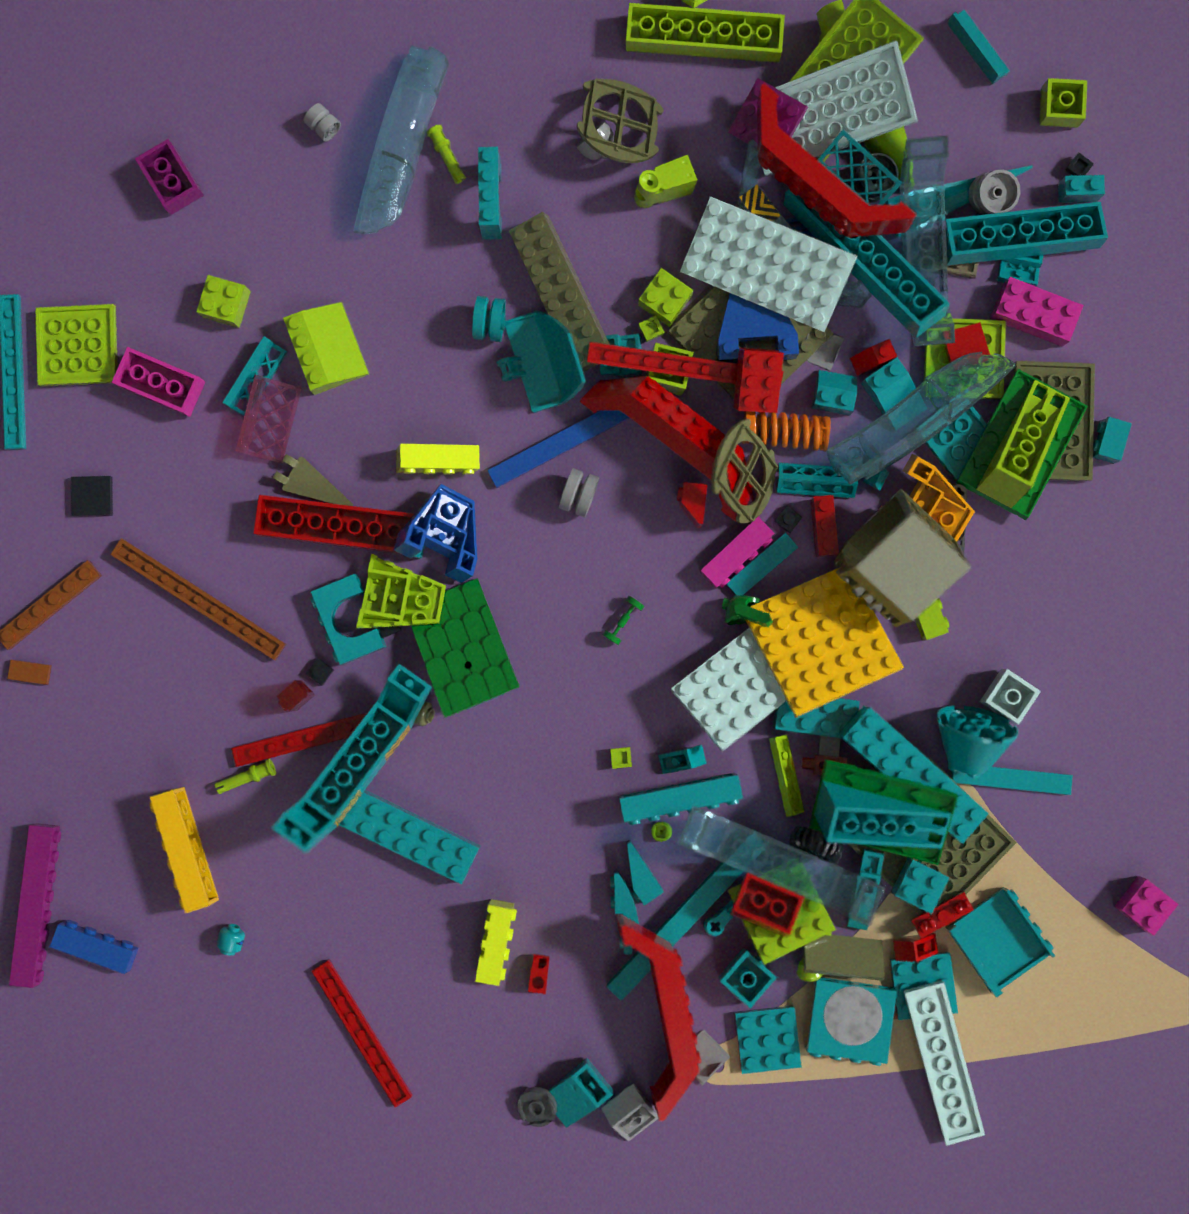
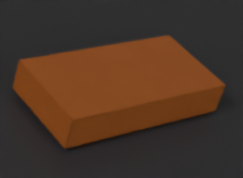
M10 660L7 679L49 685L52 665Z

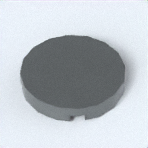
M531 1087L521 1094L517 1103V1109L520 1117L524 1121L529 1122V1125L543 1127L554 1119L557 1112V1102L548 1090L541 1087Z

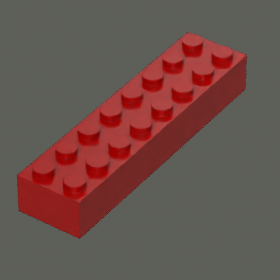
M259 495L254 534L262 537L398 553L394 551L398 533L414 514Z

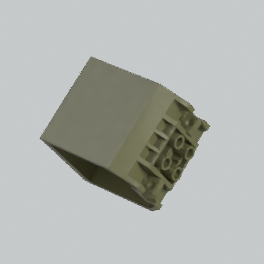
M902 489L845 542L834 560V564L837 567L840 566L836 571L837 575L851 585V591L858 598L863 597L866 600V605L872 611L877 610L887 620L895 616L891 620L894 627L914 621L971 568L958 542Z

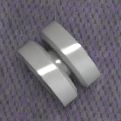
M1004 169L981 174L975 178L969 189V202L972 208L980 215L1008 212L1015 207L1020 197V184L1017 178L1011 172Z
M573 468L564 485L559 509L569 512L572 510L574 503L577 502L575 514L585 518L592 503L599 477L589 474L584 484H581L584 476L583 471Z

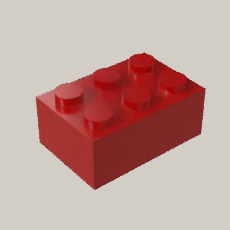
M739 348L733 408L738 411L777 413L783 352L778 350Z
M747 873L743 878L730 914L787 938L791 935L804 896Z

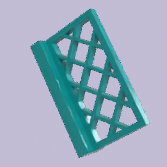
M844 129L818 158V161L868 205H871L869 203V194L880 193V203L878 205H884L902 184L896 176ZM843 136L849 140L850 150L839 151L838 142ZM861 151L864 154V163L853 164V152ZM850 152V164L839 165V153ZM836 153V166H828L823 161L828 154ZM867 158H869L872 162L867 163ZM864 165L865 178L854 179L853 166ZM867 165H876L879 168V176L868 177ZM850 167L851 179H842L839 168ZM883 178H890L896 183L891 190H882ZM879 179L880 191L868 192V180ZM865 180V192H856L854 190V181Z

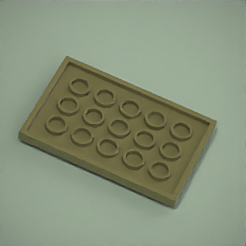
M1038 361L1014 362V374L1020 369L1088 406L1049 480L1092 481L1095 364Z

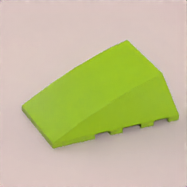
M371 554L368 578L356 629L439 624L446 585L423 575H417L407 568L403 569L394 565L393 562L382 560L378 556Z

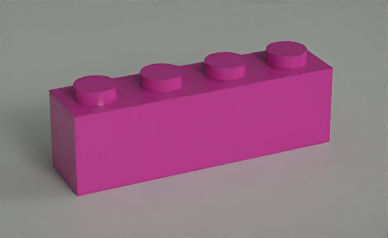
M758 516L755 521L748 525L715 556L700 573L715 589L718 586L723 588L730 581L728 577L733 572L737 575L745 567L743 563L747 559L752 561L759 554L757 550L761 546L765 548L773 541L771 536L775 533Z

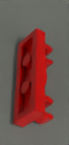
M962 891L936 905L932 914L925 911L910 920L919 937L923 938L974 909L965 892Z

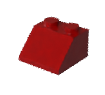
M683 482L682 487H679L677 490L676 501H680L679 507L695 527L701 528L704 520L707 485Z

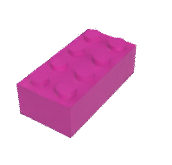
M1009 277L1003 283L990 319L1006 321V325L1063 347L1070 342L1084 305Z
M130 347L126 348L111 382L124 390L188 417L191 416L205 385V381L200 377Z

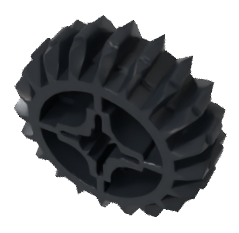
M797 826L790 835L789 844L794 849L815 859L828 863H837L843 854V844L827 842L823 832L805 826Z

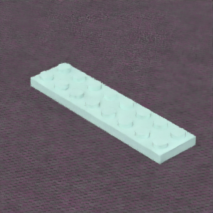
M940 980L904 990V996L944 1143L947 1146L985 1135L944 982Z

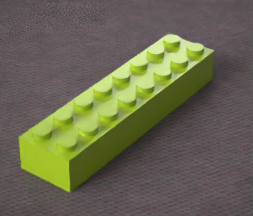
M629 3L626 51L780 62L785 15Z

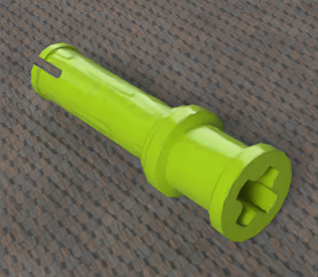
M435 125L428 129L426 134L432 139L435 151L442 156L455 184H459L466 179V176L451 151L450 141L446 139L442 131V125Z
M267 759L265 763L257 766L252 765L245 772L216 782L215 788L224 785V787L217 789V792L222 794L251 781L259 782L261 778L269 775L274 776L276 775L274 763L271 759Z

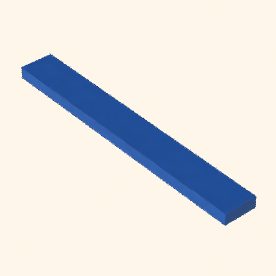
M601 410L487 471L496 488L630 419V417L621 410Z

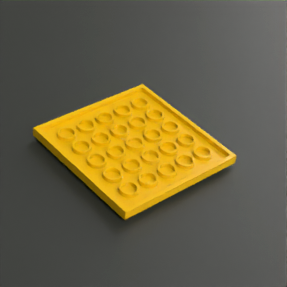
M839 568L750 606L769 613L772 617L773 623L769 627L760 626L749 620H746L795 718L904 668L875 612L866 605V600L863 597L858 598L851 591L852 587L848 582L837 575L836 571Z

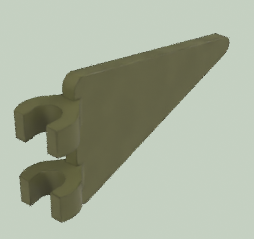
M286 454L282 461L293 467L291 473L286 477L276 471L273 476L275 480L284 484L282 489L286 492L332 504L353 506L352 502L303 457H299L296 460Z

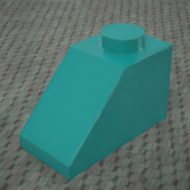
M702 745L658 755L663 774L689 770L707 764Z

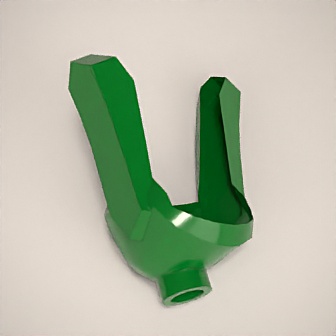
M737 595L731 599L724 598L722 609L726 610L724 621L727 625L747 624L746 620L763 627H769L773 623L769 613L750 607L752 604L760 603L759 598Z

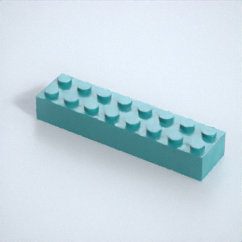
M1101 202L946 219L942 225V228L945 226L946 229L944 238L947 266L1098 249L1108 239Z
M864 705L838 734L843 741L878 772L887 776L920 782L923 785L946 789L956 793L958 800L948 834L956 841L963 844L989 814L872 708Z
M367 790L362 793L339 824L461 885L481 845Z

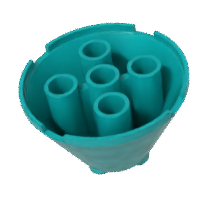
M954 705L941 708L937 713V722L946 759L949 764L948 769L951 771H960L967 773L971 778H979L981 774H985L1018 737V727L1016 725L1014 727L1011 726L1009 719L995 712L972 706H964V709H954Z

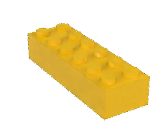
M185 788L174 789L150 797V809L152 813H155L157 819L155 825L157 831L161 832L162 848L167 852L169 858L167 864L170 871H173L174 874L173 884L175 889L179 891L181 908L185 910V913H189L219 900Z

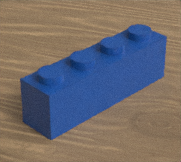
M66 920L57 925L50 944L51 948L122 974H126L131 970L139 949L133 946L134 943L127 940H116L115 936L104 933L102 935L97 933V930L92 927H80L77 922L72 920Z

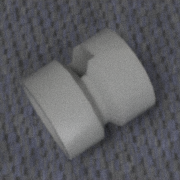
M320 103L313 105L304 117V123L311 130H316L317 135L325 142L332 139L341 127V122L332 114L329 115V111Z

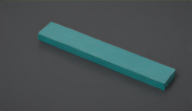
M991 767L985 774H981L979 778H971L967 773L952 771L951 778L960 784L1071 795L1073 775Z

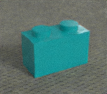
M1104 175L1064 176L1058 183L1059 203L1098 202L1105 195Z
M1107 417L1100 421L1097 427L1099 434L1097 440L1093 442V458L1114 464L1120 462L1132 423L1112 417Z

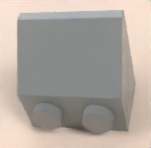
M634 1084L626 1087L622 1093L609 1100L601 1108L611 1127L628 1141L658 1119L655 1108Z

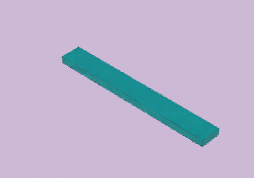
M19 294L0 295L4 449H26L21 296Z

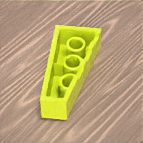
M400 444L396 449V473L435 474V472H443V474H455V472H462L464 475H472L480 469L479 445Z
M491 899L487 910L489 913L485 921V934L482 940V952L479 957L475 982L499 986L500 981L505 980L506 969L503 968L504 960L508 961L510 949L507 948V942L512 941L514 929H510L511 921L516 919L517 909H514L515 903Z

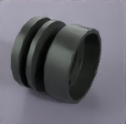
M882 153L871 154L898 178V167L891 157ZM867 158V163H871L872 161ZM864 165L855 168L854 179L865 178ZM867 165L868 177H878L879 168L876 165ZM883 178L882 190H891L896 183L890 178ZM879 179L868 180V192L880 191ZM865 180L854 181V190L856 192H865ZM880 193L869 194V203L880 200Z

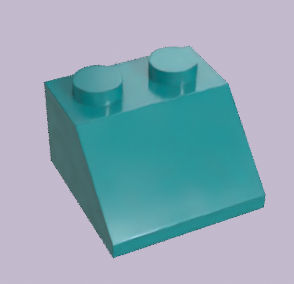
M818 370L812 409L850 416L854 412L857 396V377Z

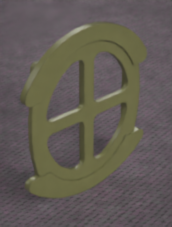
M596 78L595 80L584 82L582 88L589 93L583 106L582 121H579L576 125L583 140L602 156L622 163H639L654 157L659 150L654 145L658 129L657 114L661 115L664 111L656 98L636 86L618 80ZM608 94L618 95L620 98L618 114L595 108V102ZM627 99L635 101L646 115L648 125L625 118ZM593 116L615 123L614 142L607 141L600 136L593 124ZM626 126L644 132L646 139L638 146L632 148L621 145L623 127Z
M750 419L739 421L725 435L718 449L712 473V493H721L728 506L737 514L736 521L738 523L755 521L764 511L771 497L775 474L778 470L773 450H767L762 440L749 428L751 425ZM742 441H748L753 445V450L746 465L734 453L736 445ZM759 455L761 456L764 470L762 486L751 474ZM729 460L740 472V478L733 493H731L727 481V465ZM748 482L756 492L757 497L753 503L742 505L739 502V498Z

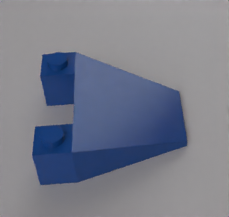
M732 293L729 294L717 341L718 361L738 363L739 342L775 339L776 350L784 353L783 360L797 358L799 355L798 334L789 317Z
M440 484L398 533L394 551L412 558L422 551L423 546L428 547L449 558L445 576L460 583L471 578L477 563L474 501Z

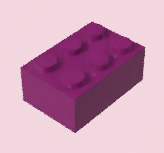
M169 139L134 158L163 207L170 215L204 196L177 149Z

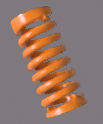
M745 411L744 419H750L751 425L749 428L757 436L761 424V440L765 446L767 445L770 426L772 431L771 445L773 447L777 446L782 425V447L786 448L788 446L792 427V447L797 449L803 426V449L807 450L809 448L811 432L814 429L813 449L818 451L820 448V451H827L830 436V416L817 417L812 415L808 420L806 414L800 415L798 419L795 413H791L787 418L785 412H781L778 417L776 413H768L766 417L765 412H758L757 416H755L756 412ZM742 441V444H749V442Z

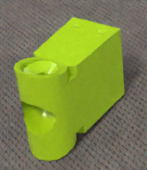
M688 154L657 166L654 170H645L641 173L634 195V200L639 207L649 208L655 203H664L693 193L697 177Z

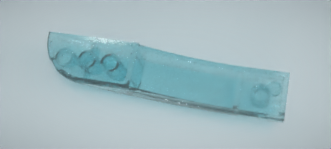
M982 352L970 353L954 360L925 377L924 382L878 419L827 449V456L832 468L838 476L842 475L849 485L863 477L866 480L923 445L950 425L998 384L1016 364L1002 355L996 353L994 355H983Z

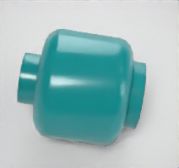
M229 924L222 927L216 942L217 948L224 955H235L243 947L245 932L237 924Z

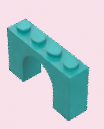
M478 147L479 227L483 240L502 239V218L499 204L501 160L498 147Z
M357 574L311 591V603L319 611L320 615L317 616L321 626H325L327 631L325 638L329 645L332 644L334 649L332 652L333 658L340 665H345L387 647L379 629L350 638L344 636L336 627L335 613L338 607L343 602L365 593Z

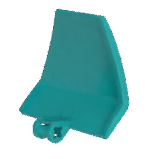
M538 310L506 320L505 327L515 357L503 358L496 362L497 366L501 369L502 381L506 382L522 378L533 413L565 404L583 388L586 381L568 329L557 319Z

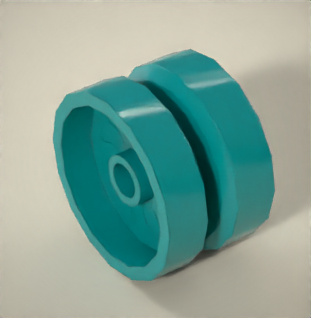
M477 296L473 314V339L484 340L488 331L490 341L501 342L506 322V300L495 298L492 301L490 310L489 298Z

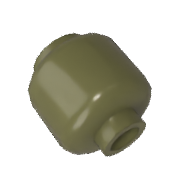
M424 702L414 725L423 727L432 722L435 710L430 702Z

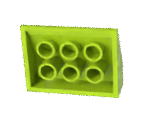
M342 302L303 310L283 318L310 391L314 395L369 375Z

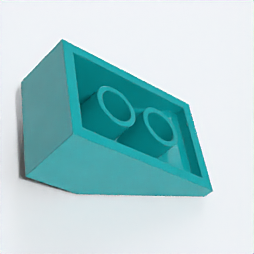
M898 357L861 383L894 431L927 409L908 371Z

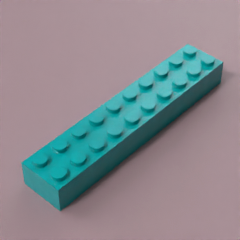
M790 190L785 192L784 206L819 241L857 256L850 273L915 338L946 316L950 303L881 235L859 237L841 235L836 232L834 226L829 221H824L814 208H809L799 195H794Z

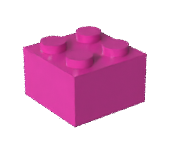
M1138 876L1114 907L1143 931L1154 936L1179 904L1148 879Z

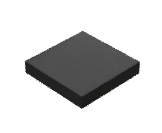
M112 476L71 477V516L113 515Z

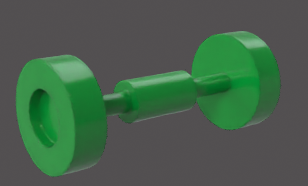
M629 595L625 601L631 604V607L626 613H623L617 622L618 626L614 632L610 633L605 630L602 634L617 645L622 640L617 638L616 634L630 619L629 615L633 609L636 608L642 611L645 607Z

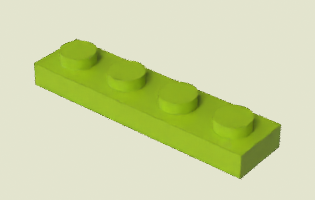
M786 734L770 738V748L786 817L803 813L804 808L788 736Z

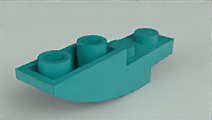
M863 850L857 884L854 888L847 922L848 927L862 930L868 929L881 880L883 853Z
M614 871V876H610V889L614 888L615 896H611V909H615V914H623L639 924L635 902L630 889L618 871ZM620 937V949H624V954H632V946H625Z

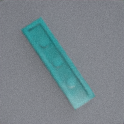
M787 533L783 534L726 585L736 596L744 595L793 553L798 546Z

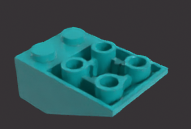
M588 1058L584 1059L548 1090L557 1102L556 1116L566 1128L597 1109L613 1095V1088Z

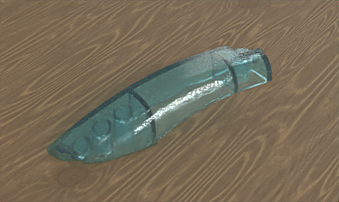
M411 46L407 58L404 57L372 154L353 231L355 233H377L380 229L386 226L390 227L395 223L403 211L415 178L419 156L431 115L449 67L447 57L433 47L429 46L428 50Z

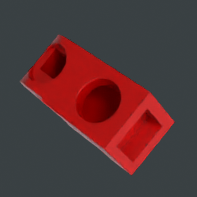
M534 954L528 992L546 994L550 956Z

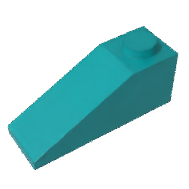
M629 840L627 847L634 890L632 895L638 903L642 902L645 906L664 893V890Z

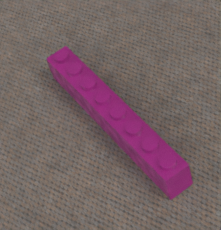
M39 823L29 825L9 981L10 986L34 988L44 978L42 966L47 955L45 950V943L49 938L47 926L52 914L50 911V903L54 898L52 886L56 880V871L54 870L55 863L59 858L57 846L61 840V831H59L60 826Z

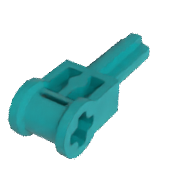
M732 899L724 908L721 907L713 917L705 919L703 928L706 933L712 936L722 934L724 926L733 918V915L730 914L734 904ZM711 922L717 923L715 925L717 928L716 930H710L712 928V926L710 925Z

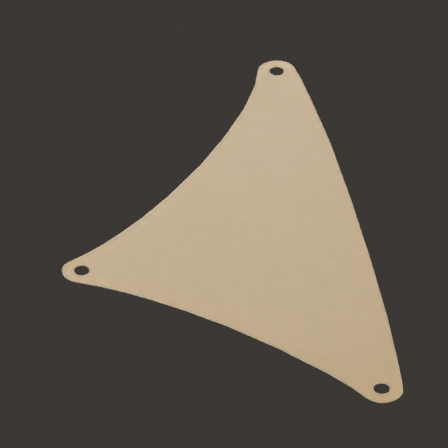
M957 783L1005 830L973 786ZM1018 843L996 863L966 896L974 908L1002 887L1009 890L1012 889L1019 897L1017 900L1021 907L1024 906L1029 911L1031 922H1035L1042 930L1040 935L1044 940L1047 939L1054 947L1052 952L1055 954V957L1048 956L1001 989L1003 994L996 998L991 994L945 928L948 925L932 932L936 933L938 953L950 952L958 1008V1013L953 1014L966 1063L1110 1041L1189 1024V977L1169 967L1118 933L1078 902L1049 876ZM890 892L872 914L868 929H859L853 936L882 940L885 975L883 981L825 974L822 977L893 987L890 959L895 958L893 941L902 937L918 935L910 919L919 914L906 901ZM811 981L779 1006L794 1005L802 1068L742 1074L738 1038L736 1036L719 1044L730 1058L724 1063L723 1071L715 1072L706 1082L715 1085H746L848 1078L924 1069L912 1021L911 1019L898 1020L896 1006L888 1064L881 1063V1066L870 1064L869 1061L863 1060L861 1063L849 1061V1058L834 1060L829 1058L828 1055H822V1057L811 1056L805 1049V1045L808 1043L815 990L813 981Z

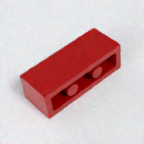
M834 495L814 496L810 501L816 558L836 556L839 554Z

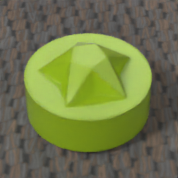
M663 821L655 823L651 829L652 837L658 842L669 840L672 836L671 826Z

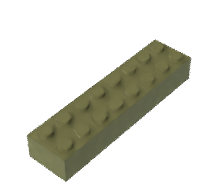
M541 212L509 230V233L548 315L561 322L570 332L582 371L585 372L598 365L586 362L589 341L609 344L550 217Z

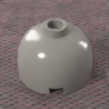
M605 121L595 127L603 139L614 142V133ZM583 139L577 144L576 148L579 152L590 160H597L600 157L606 158L592 149Z

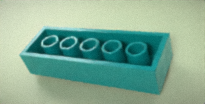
M730 773L620 795L619 798L624 823L628 822L629 825L641 823V819L648 818L649 821L659 820L660 816L665 814L668 817L680 815V811L687 810L688 813L700 811V807L706 806L708 809L720 807V803L726 802L727 805L738 804L739 800L743 799L739 775Z

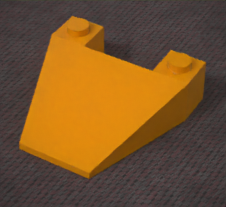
M912 454L902 470L919 480L910 497L958 541L975 511L934 465Z

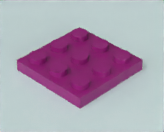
M759 78L754 83L728 133L757 150V102L760 87L763 83L779 95L776 107L778 127L790 137L793 136L808 109L806 105Z

